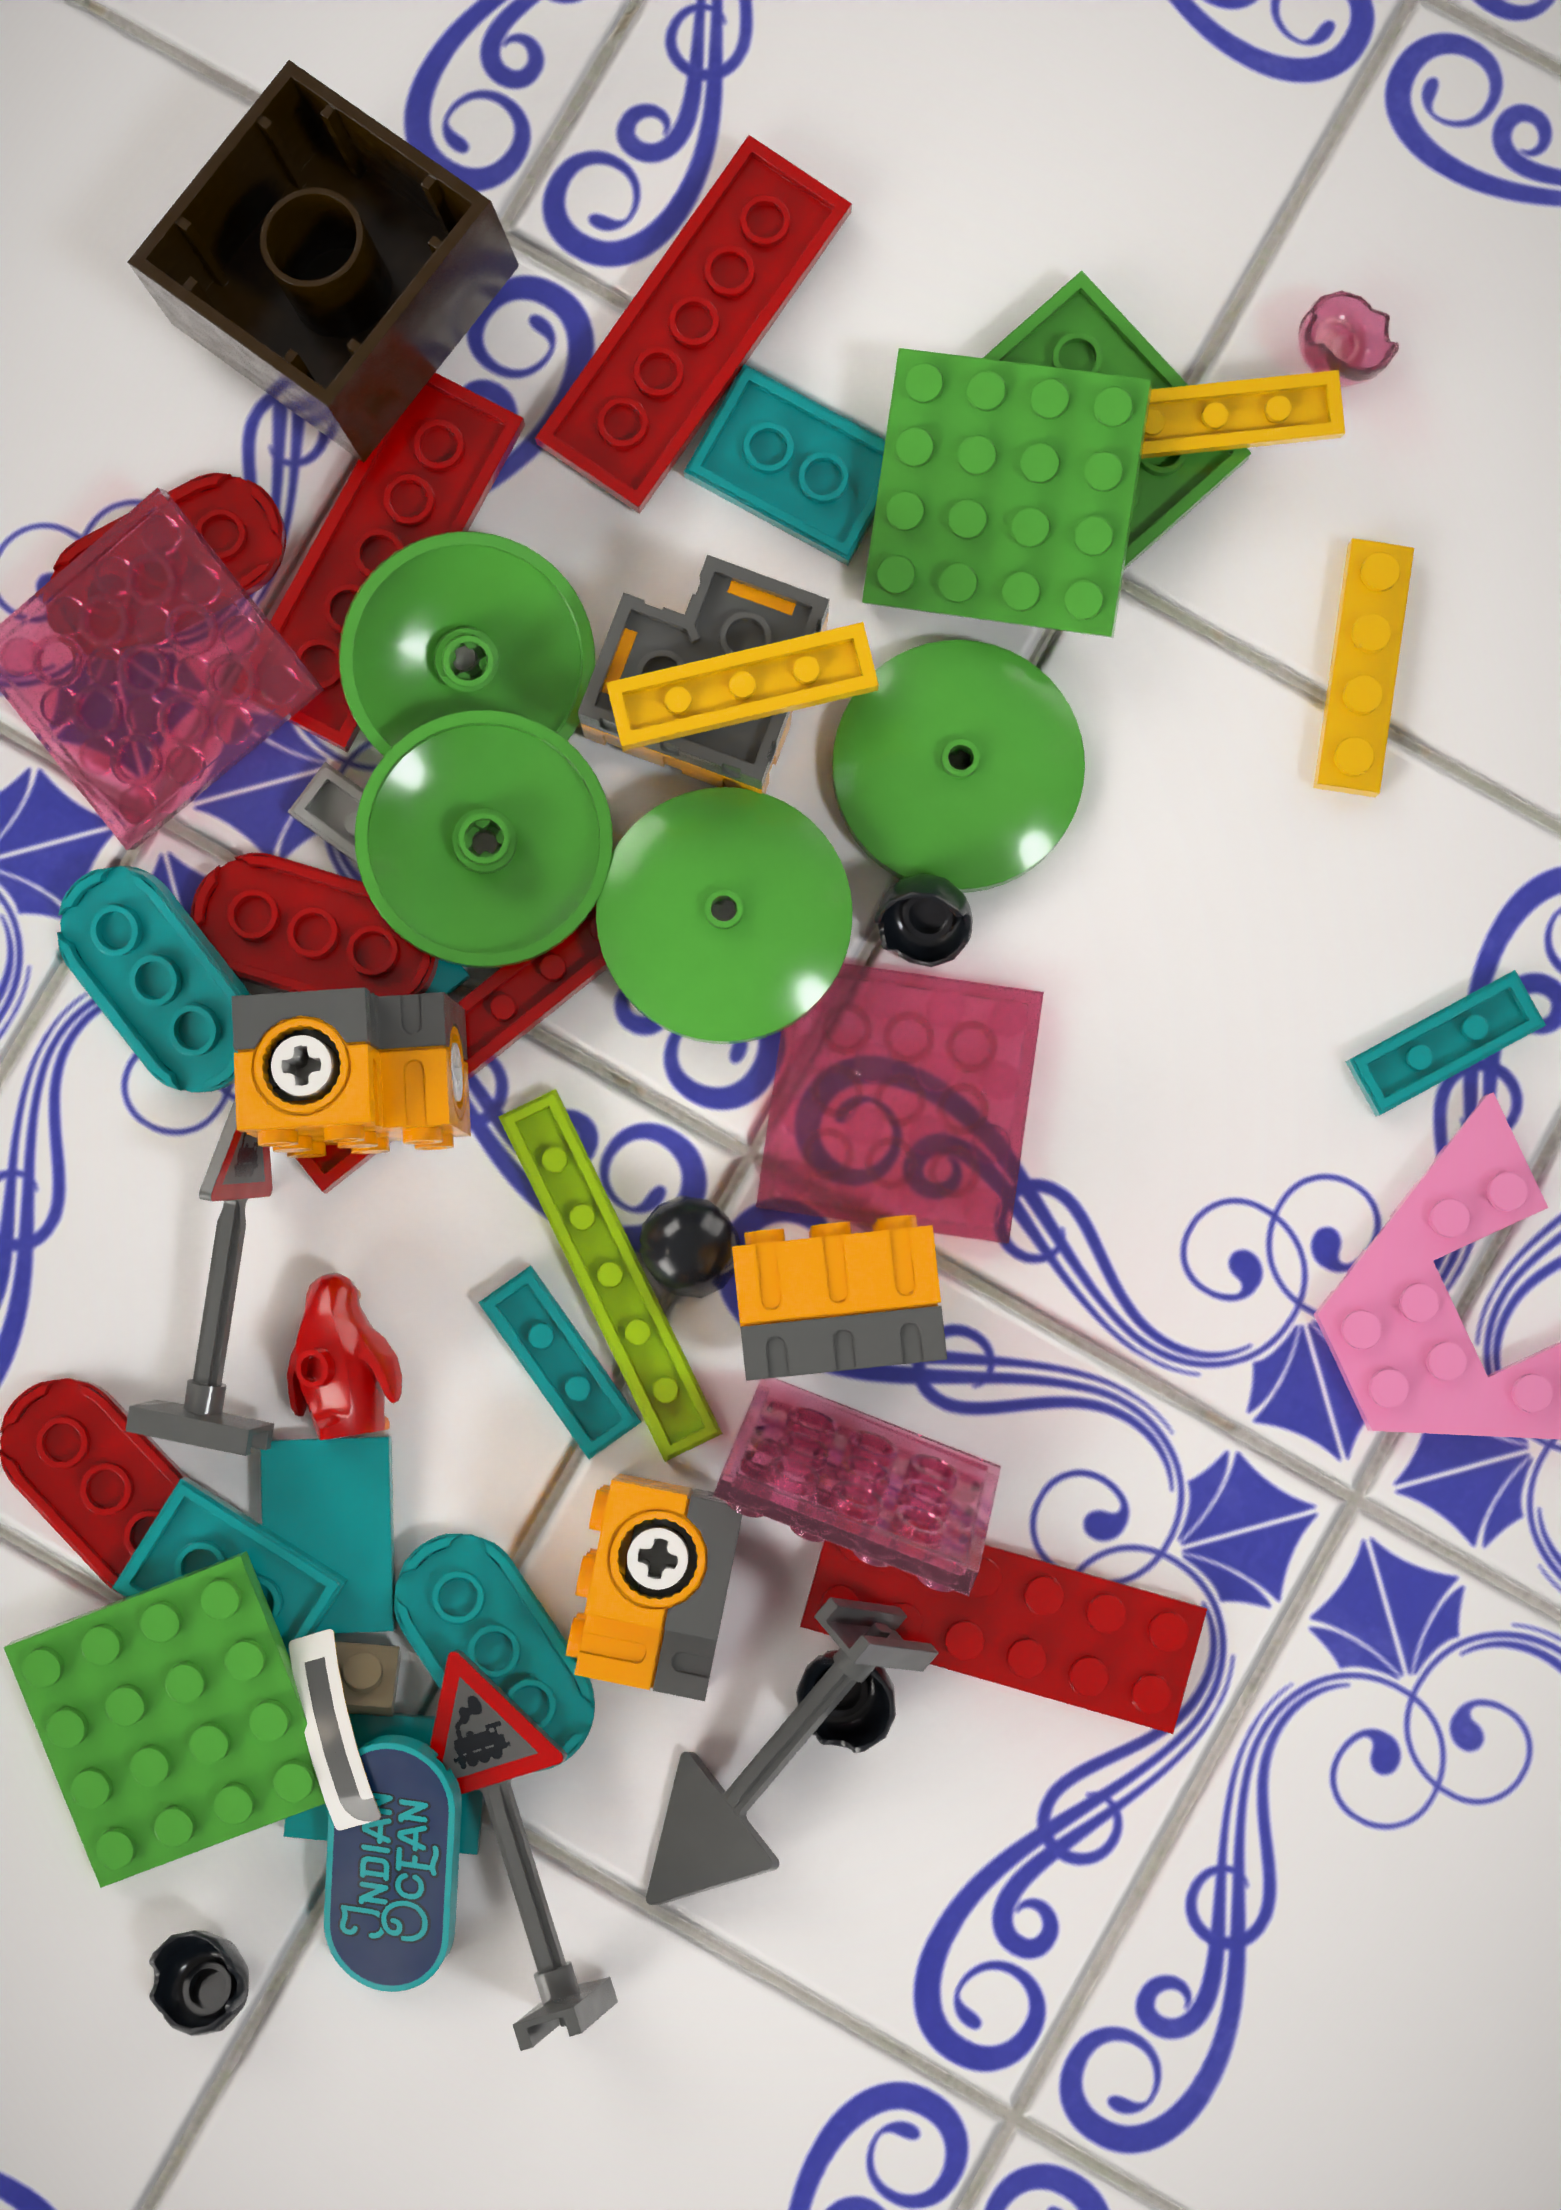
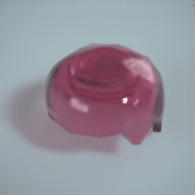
M1343 290L1321 296L1314 301L1302 318L1298 332L1300 352L1307 366L1313 373L1339 370L1341 387L1362 384L1377 376L1396 355L1399 343L1390 341L1388 329L1390 322L1389 314L1373 309L1362 296Z

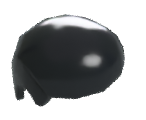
M920 873L901 878L888 889L878 907L874 923L878 925L880 942L883 949L896 952L898 956L909 963L934 967L954 960L968 944L972 934L973 917L965 894L948 879Z
M681 1195L658 1205L643 1223L639 1237L641 1244L639 1252L643 1263L651 1275L666 1291L678 1296L702 1298L724 1288L735 1273L732 1246H740L738 1233L728 1216L710 1200Z
M838 1650L827 1651L824 1655H818L806 1666L796 1690L798 1705L833 1665V1656ZM876 1667L864 1682H856L817 1728L813 1735H816L817 1740L822 1745L845 1747L851 1749L853 1753H861L886 1738L896 1716L894 1684L885 1668Z
M193 1930L171 1935L152 1953L149 1964L154 1969V1984L149 1998L173 2029L190 2036H201L223 2031L243 2009L249 1992V1970L237 1947L231 1941L207 1931Z

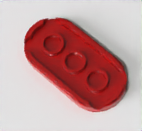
M209 473L198 476L69 545L56 561L53 567L55 571L51 576L50 586L49 584L47 586L46 602L52 622L72 646L92 657L118 660L140 654L265 586L277 572L284 557L286 530L283 518L271 496L261 486L248 479L246 481L241 477H232L231 474Z
M247 853L234 857L236 860L227 862L222 867L220 865L205 876L196 890L191 906V918L241 980L283 993L365 987L370 993H374L377 996L425 993L435 977L439 959L431 957L430 962L429 955L410 945L391 929L375 908L361 881L267 853Z
M71 1378L40 1382L20 1394L4 1415L0 1431L2 1433L0 1457L3 1470L9 1481L98 1577L113 1589L112 1587L119 1578L118 1575H121L179 1480L188 1476L150 1436L126 1432L128 1412L103 1388L94 1383Z

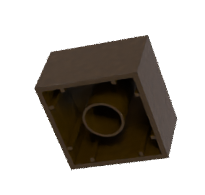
M290 60L287 61L127 262L171 324L363 463L519 267L491 200Z

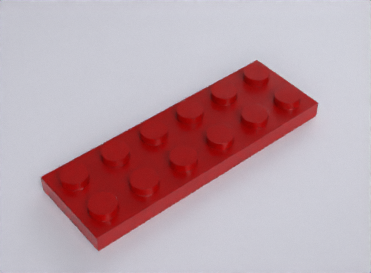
M748 135L535 437L537 445L640 514L851 214L852 203Z
M435 372L364 463L358 460L233 688L234 692L238 696L348 753L360 728L351 714L341 685L339 645L344 620L353 598L370 573L399 549L428 536L469 530L525 427L524 418Z
M835 1501L800 1627L829 1635L814 1616L830 1597L900 1607L907 1615V1618L896 1629L897 1633L903 1640L932 1644L939 1653L932 1660L931 1665L1173 1734L1207 1608Z

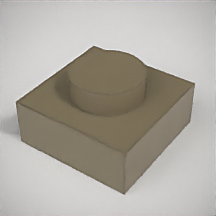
M335 1642L348 1714L393 1717L401 1662L400 1646Z

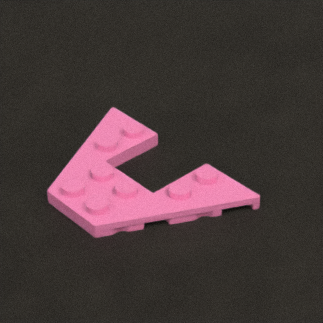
M1494 1092L1479 1100V1104L1449 1143L1437 1154L1434 1162L1422 1178L1413 1185L1389 1216L1390 1219L1367 1249L1361 1252L1336 1289L1330 1292L1314 1313L1315 1319L1368 1431L1561 1440V1341L1487 1375L1434 1263V1260L1548 1208Z

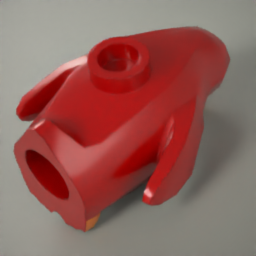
M340 1273L323 1275L310 1284L306 1294L305 1310L300 1323L296 1345L291 1353L287 1371L291 1409L295 1415L302 1417L308 1406L319 1440L390 1429V1422L384 1415L385 1396L394 1404L399 1401L402 1394V1373L397 1355L385 1337L377 1332L368 1321L360 1306V1290L357 1289L351 1279Z

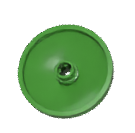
M456 531L428 536L406 545L381 562L370 573L353 598L344 620L339 645V671L346 702L360 730L383 756L403 737L421 725L449 714L470 710H493L521 715L552 729L568 741L580 723L578 710L595 668V647L590 622L579 597L566 578L554 565L527 546L508 538L475 531ZM462 646L473 649L475 653L473 666L466 670H459L453 664L456 659L455 651Z
M944 640L917 646L898 654L875 670L879 684L878 691L851 698L837 729L832 759L833 787L840 814L849 832L863 851L880 867L899 879L920 873L948 879L962 893L988 890L1004 885L1027 873L1045 859L1063 837L1075 815L1081 798L1085 774L1084 747L1077 720L1069 703L1052 680L1038 667L1010 650L993 644L971 640ZM960 750L968 753L971 756L969 761L970 767L964 770L955 769L949 763V754L956 756Z
M470 710L453 713L423 724L407 734L386 753L374 769L363 791L356 816L355 852L357 864L366 891L381 917L403 940L433 958L464 967L499 968L516 965L545 954L561 944L576 931L594 908L608 876L612 858L613 831L610 809L601 784L588 762L577 749L552 729L524 716L503 711ZM481 833H489L495 837L497 847L492 853L484 851L479 854L473 849L474 838Z
M715 787L687 792L665 801L642 816L626 832L612 852L608 876L596 903V924L601 951L608 970L618 988L640 1013L663 1029L684 1038L712 1044H736L762 1039L786 1029L807 1015L822 1000L836 980L845 961L851 937L853 907L847 875L841 860L823 832L808 817L786 802L768 794H759L748 789L736 787ZM726 899L733 902L736 914L732 919L720 921L712 915L711 910L714 904L722 905Z

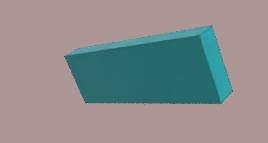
M1516 970L1345 1062L1377 1117L1546 1026Z
M531 1265L478 1302L588 1459L594 1457L642 1422Z

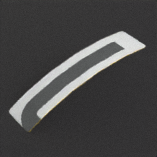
M328 1629L291 1640L289 1642L291 1668L308 1723L304 1733L312 1764L334 1826L337 1830H344L379 1820L381 1813L362 1764L346 1706L338 1666L334 1631Z

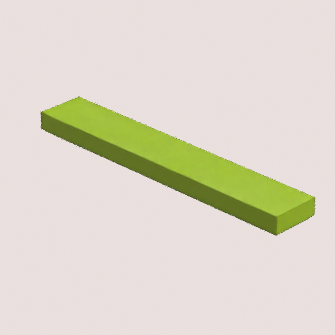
M554 1089L498 1116L664 1462L723 1434L557 1090Z

